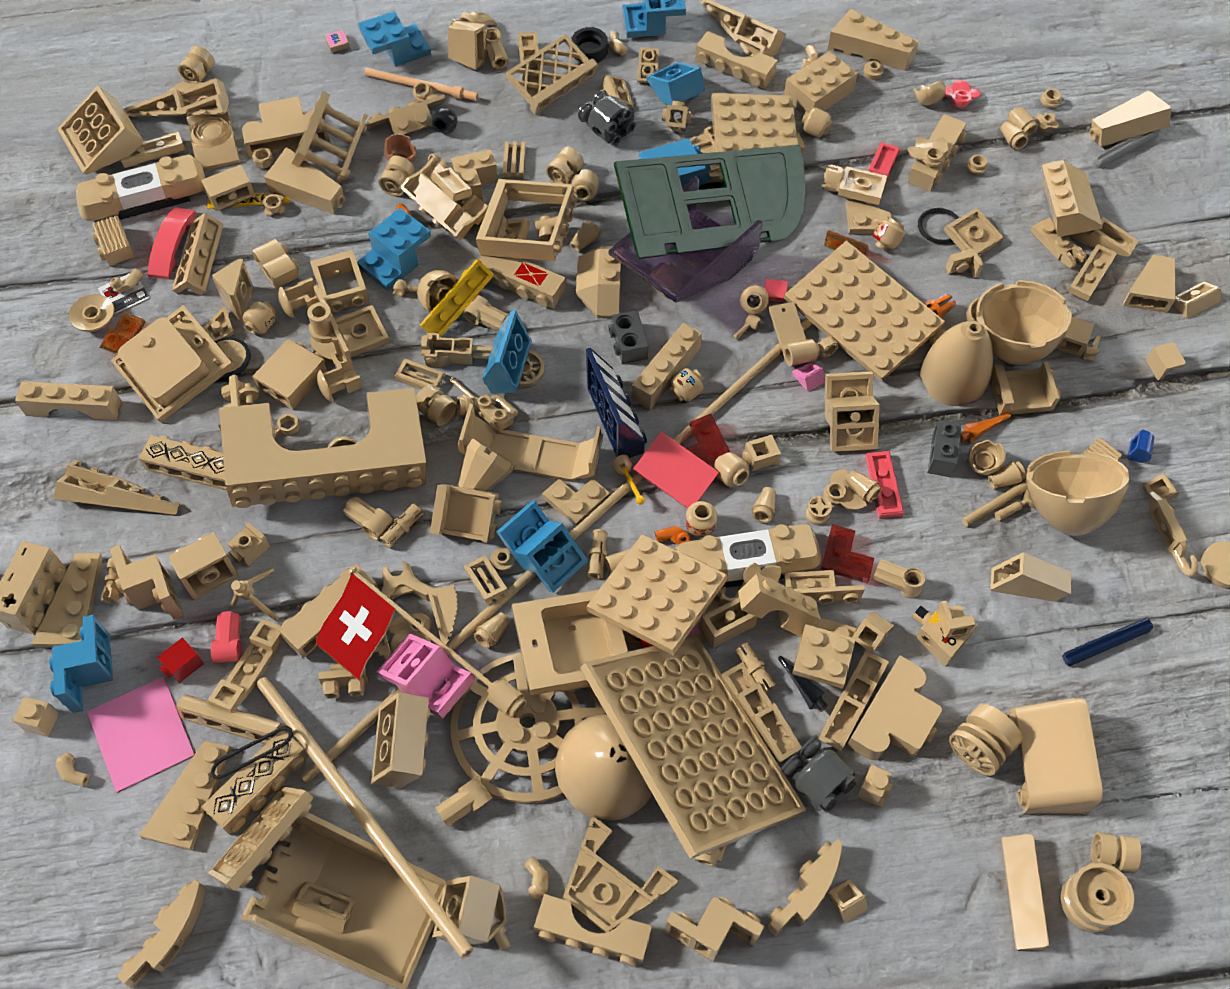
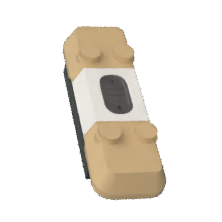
M191 155L173 159L167 156L162 157L158 163L112 175L100 173L95 179L81 182L77 185L76 201L79 214L85 221H95L102 218L109 219L115 215L118 216L119 220L190 202L189 195L197 194L204 190L201 180L205 179L201 163Z
M779 524L774 529L722 537L707 535L702 540L683 542L674 547V550L727 574V581L722 588L741 586L744 583L743 573L745 569L754 562L761 569L769 565L781 567L782 572L779 580L784 579V573L815 570L821 562L816 535L807 524L794 526Z

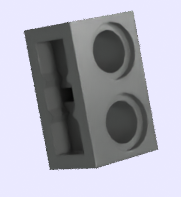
M638 310L612 315V324L608 325L610 337L615 339V343H613L616 356H620L621 363L625 364L648 359V343Z
M938 419L932 434L927 473L945 477L952 476L958 461L962 424Z

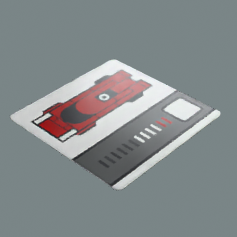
M130 273L121 277V281L127 279ZM140 281L134 289L121 293L113 291L110 283L98 288L100 294L109 298L113 303L114 315L149 298Z

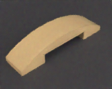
M262 618L249 637L250 645L226 681L221 679L207 700L208 703L232 712L245 700L264 674L282 639L278 630L281 628L280 625Z

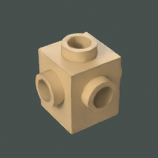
M673 101L672 105H667V109H663L662 121H665V126H670L669 130L681 132L682 128H686L687 124H691L692 111H688L689 107L684 106L685 102ZM676 112L681 113L680 120L674 118Z

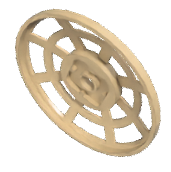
M521 653L501 657L490 662L478 672L484 675L492 668L513 661L515 673L508 674L498 681L505 679L509 683L516 680L517 689L524 695L527 704L522 712L514 718L498 710L496 721L481 724L482 712L488 701L489 694L487 693L488 688L477 683L478 678L473 675L476 680L456 702L452 712L450 729L454 754L467 777L472 780L479 776L490 795L495 798L520 804L541 803L556 799L564 795V793L560 790L559 786L544 790L541 774L555 769L556 758L540 765L538 752L546 749L551 744L559 749L563 741L557 735L559 721L575 720L576 725L582 719L605 714V711L591 687L587 688L594 699L596 707L580 708L575 694L572 690L563 693L569 699L573 709L557 711L555 704L551 701L557 691L530 695ZM470 690L481 697L474 712L473 726L458 730L460 709L465 696ZM524 717L535 719V724L530 728H524L520 723ZM498 732L504 744L496 755L487 747L482 735ZM475 737L480 752L490 762L482 776L476 773L466 760L460 746V741ZM511 751L527 754L529 767H518L504 761ZM499 769L512 775L531 776L533 792L508 791L491 784V781Z

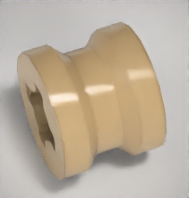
M815 496L810 499L805 514L809 523L820 526L829 520L832 510L829 499L824 496Z

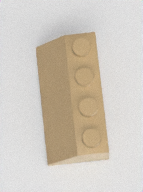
M1064 160L1042 164L1043 186L1057 237L1103 229L1086 172Z

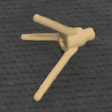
M270 568L249 580L233 581L231 588L234 591V596L230 606L234 608L240 597L245 600L249 599L270 618L278 621L279 618L253 595L254 588L252 587L254 583L273 573L274 568Z

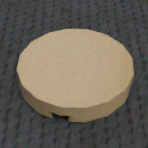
M1219 541L1211 544L1203 552L1200 562L1205 570L1203 573L1206 578L1217 586L1230 588V542Z

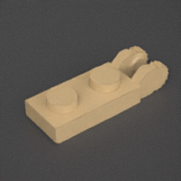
M1050 218L1032 226L1031 233L1066 267H1075L1076 260L1078 263L1087 260V255L1083 249L1077 247L1068 236L1057 237L1054 222Z

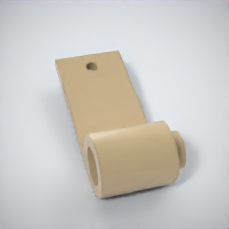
M790 302L770 306L768 309L787 365L794 366L816 361L817 356L820 354L819 345L812 339L806 340L795 303Z

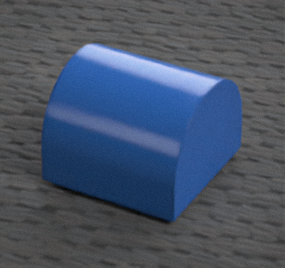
M1141 430L1130 441L1128 460L1139 463L1151 460L1155 440L1152 433Z

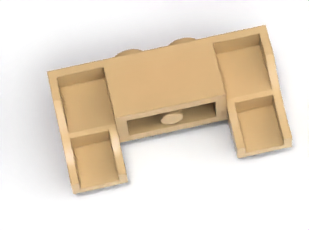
M431 158L420 171L407 177L400 188L420 205L418 209L427 216L430 214L434 217L432 221L440 228L445 227L455 237L462 240L474 223L479 225L482 222L488 205L474 194L463 206L457 201L453 202L432 180L433 172L445 168Z

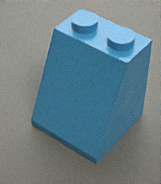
M688 138L639 153L641 159L702 154L698 145H692ZM709 165L677 168L683 192L693 191L712 179L708 173L711 170Z

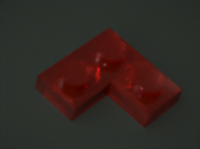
M712 414L690 422L689 426L698 443L687 447L688 451L708 465L714 464L720 455L730 452Z
M832 524L820 570H834L835 575L868 583L875 558L851 552L856 530Z

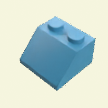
M682 62L674 63L646 76L647 81L662 103L672 105L673 101L683 102L687 99L697 98L698 94L706 91L701 67Z

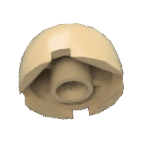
M434 270L427 273L418 284L417 295L419 302L427 311L431 312L458 279L443 270Z

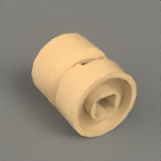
M193 46L186 58L179 64L178 72L188 83H201L207 75L206 73L214 66L215 59L205 48Z
M564 147L546 167V174L553 183L569 184L574 174L583 168L584 159L575 149Z
M392 156L379 178V187L391 196L403 195L404 191L400 187L407 177L413 175L415 171L414 166L404 157Z
M433 384L424 386L416 395L418 410L424 415H428V418L438 426L447 424L457 411V402L448 395H444Z
M1097 831L1094 834L1091 845L1092 863H1104L1115 866L1121 872L1136 873L1141 863L1140 841L1137 837L1120 835L1116 839L1114 834Z

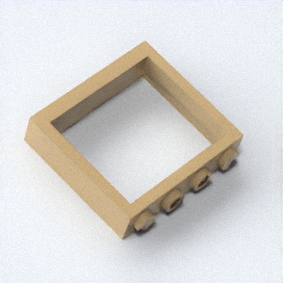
M499 179L476 237L479 254L556 261L558 253L562 251L563 237L567 236L568 222L572 221L573 207H576L578 202V196H575L573 184ZM509 200L562 204L549 242L495 237Z

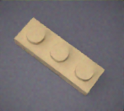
M179 132L142 142L139 149L135 150L130 156L122 158L121 162L124 168L136 166L139 163L156 160L162 156L176 154L179 151L185 150Z
M1097 244L1071 284L1068 292L1088 302L1117 253Z

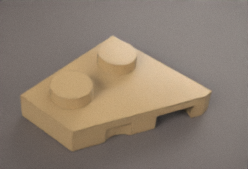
M846 199L849 234L873 235L883 219L888 220L891 218L890 212L859 200Z

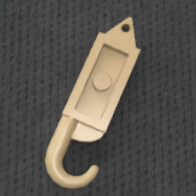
M1154 491L1149 492L1148 498L1151 508L1149 514L1169 553H1172L1183 574L1189 577L1195 576L1198 572V562L1196 557L1191 555L1192 567L1190 568L1184 556L1187 549L1186 533L1180 527L1175 517L1174 509L1168 504L1166 498L1162 499Z

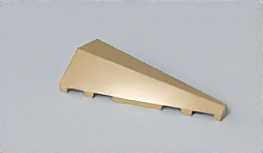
M701 1V4L720 22V25L744 49L743 51L751 57L762 53L772 57L778 53L786 35L784 32L715 1Z
M215 78L181 92L174 89L124 108V111L128 117L225 114L229 100L224 83Z
M76 459L67 465L65 475L56 481L53 499L172 515H177L180 508V503L165 501L163 496L155 494L154 497L144 493L143 487L114 475L102 474L100 469L92 467L91 470L82 467L81 461Z

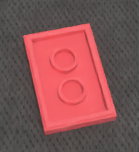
M662 431L633 468L636 473L687 509L693 503L700 500L719 474L717 470Z

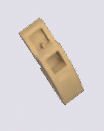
M839 838L833 844L829 841L825 843L817 852L820 857L814 863L808 860L800 868L799 872L802 875L797 883L803 890L800 887L796 888L787 898L790 903L784 909L778 906L768 917L771 922L767 929L774 937L793 918L802 926L824 898L839 864L842 841Z
M195 879L192 883L189 882L184 885L178 893L179 896L171 904L164 906L159 911L157 919L153 924L160 931L157 934L151 935L144 942V948L136 956L129 958L122 965V971L117 975L125 985L134 988L152 968L163 973L182 949L195 926L204 902L206 888L198 880Z

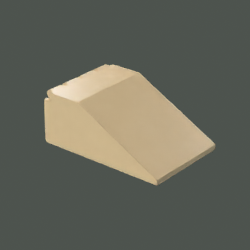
M309 812L301 819L297 817L291 825L292 831L283 840L288 843V846L285 847L277 844L267 864L276 869L275 872L272 873L264 870L254 892L262 895L261 900L251 896L240 921L289 945L395 989H407L435 924L377 846ZM409 863L440 904L446 880ZM306 881L357 901L342 934L292 914L293 902Z

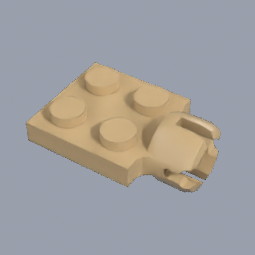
M828 165L824 174L822 188L838 192L839 196H843L846 199L864 201L867 204L879 205L887 176L851 167H846L844 170L842 167Z

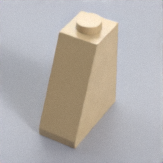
M1152 255L1127 294L1123 306L1167 313L1175 301V258Z
M1023 552L991 568L990 590L1056 601L1071 594L1072 572Z

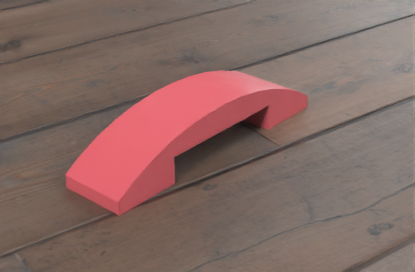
M174 208L166 216L158 230L152 247L147 272L148 277L170 279L176 265L175 253L185 229H189L191 222L195 219L196 210Z

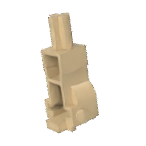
M427 333V335L422 336L421 356H424L425 364L430 368H444L450 364L473 365L474 358L488 359L493 346L474 345L473 338L441 337L440 333ZM435 347H444V348H447V349H448V350H435V354H434V349H435Z

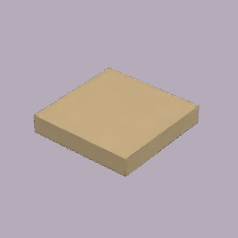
M978 208L973 209L944 228L945 233L961 251L974 248L979 256L1004 240L1001 233Z

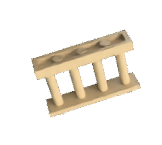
M322 91L314 106L291 164L299 167L303 160L306 162L309 160L338 175L335 182L340 184L342 180L346 181L351 170L348 169L360 135L363 136L368 127V124L365 123L368 115L364 113L359 122L330 107L331 104L327 103L330 94ZM322 114H327L354 128L353 137L324 122V119L321 118ZM316 129L318 131L321 129L348 143L347 152L319 138L318 134L315 133ZM316 145L343 159L341 167L312 153L309 146Z

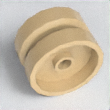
M1090 863L1079 869L1064 883L1060 896L1062 909L1069 921L1079 929L1090 933L1105 932L1126 920L1133 910L1135 899L1132 885L1126 876L1114 866L1104 863Z

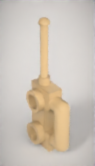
M452 377L450 379V383H453L464 394H468L469 398L473 400L474 411L498 432L513 424V418L518 415V411L501 395L495 394L490 397L486 394L477 398L456 381V378ZM497 404L502 409H497L495 405Z

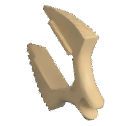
M405 561L402 562L403 572L399 576H392L388 566H385L382 570L383 587L381 592L392 601L395 597L409 593L426 601L430 600L440 639L446 645L449 641L448 638L452 635L451 632H453L455 616L457 614L458 598L455 585L431 587L418 580L410 564ZM387 632L375 649V652L379 653L380 656H384L386 660L392 654Z

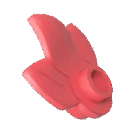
M957 80L953 82L951 87L946 86L944 97L951 98L952 104L955 107L965 108L971 100L980 97V90L971 89L968 82Z

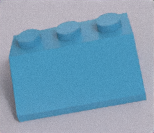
M512 310L499 327L497 337L494 339L492 352L488 357L486 370L483 373V382L491 394L516 393L532 340L516 310Z

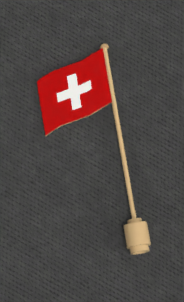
M352 567L349 569V581L341 598L323 623L317 636L316 644L357 680H361L368 660L385 636L393 615L397 611L489 687L487 690L489 694L488 701L507 716L511 715L513 718L522 712L527 701L524 699V695L505 679L501 681L496 680L493 683L490 682L357 572V568Z

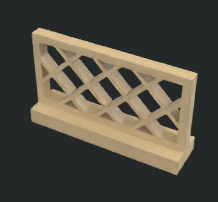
M564 34L507 71L505 77L531 105L530 110L536 115L594 76L598 64L593 58L589 60L574 42ZM565 42L570 50H558V47ZM546 53L554 54L555 61L544 60V55ZM558 55L569 57L568 64L557 62ZM572 58H578L583 64L580 66L573 65L571 60ZM529 64H540V71L528 69ZM543 65L553 66L554 73L542 72ZM557 67L568 69V73L566 75L556 74ZM516 73L525 74V81L516 80L513 75ZM528 75L539 76V83L527 82ZM542 77L553 79V83L551 85L541 84ZM527 87L536 88L538 93L531 97L526 89Z

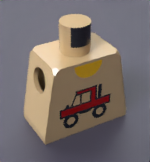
M920 606L912 616V618L923 625L917 635L918 640L945 667L979 624L975 621L976 625L969 635L945 639L936 611L932 614L923 606Z

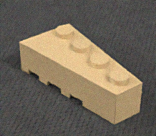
M850 9L831 30L827 50L834 51L839 49L844 51L843 54L851 56L852 53L861 55L864 60H879L882 65L905 71L915 59L919 41Z

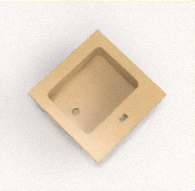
M184 305L167 318L161 317L155 320L122 345L118 350V355L111 359L115 367L160 423L235 367Z
M598 590L512 604V612L530 695L591 687L580 669L585 662L628 652L622 629L587 611L588 603Z

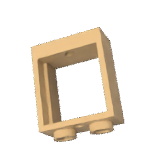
M353 249L310 261L318 288L332 313L369 303L367 290ZM354 271L359 287L330 295L326 294L322 282L323 279Z

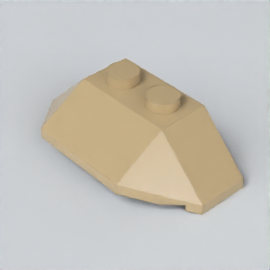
M599 246L578 256L576 295L593 311L597 318H612V315L619 314L622 246Z

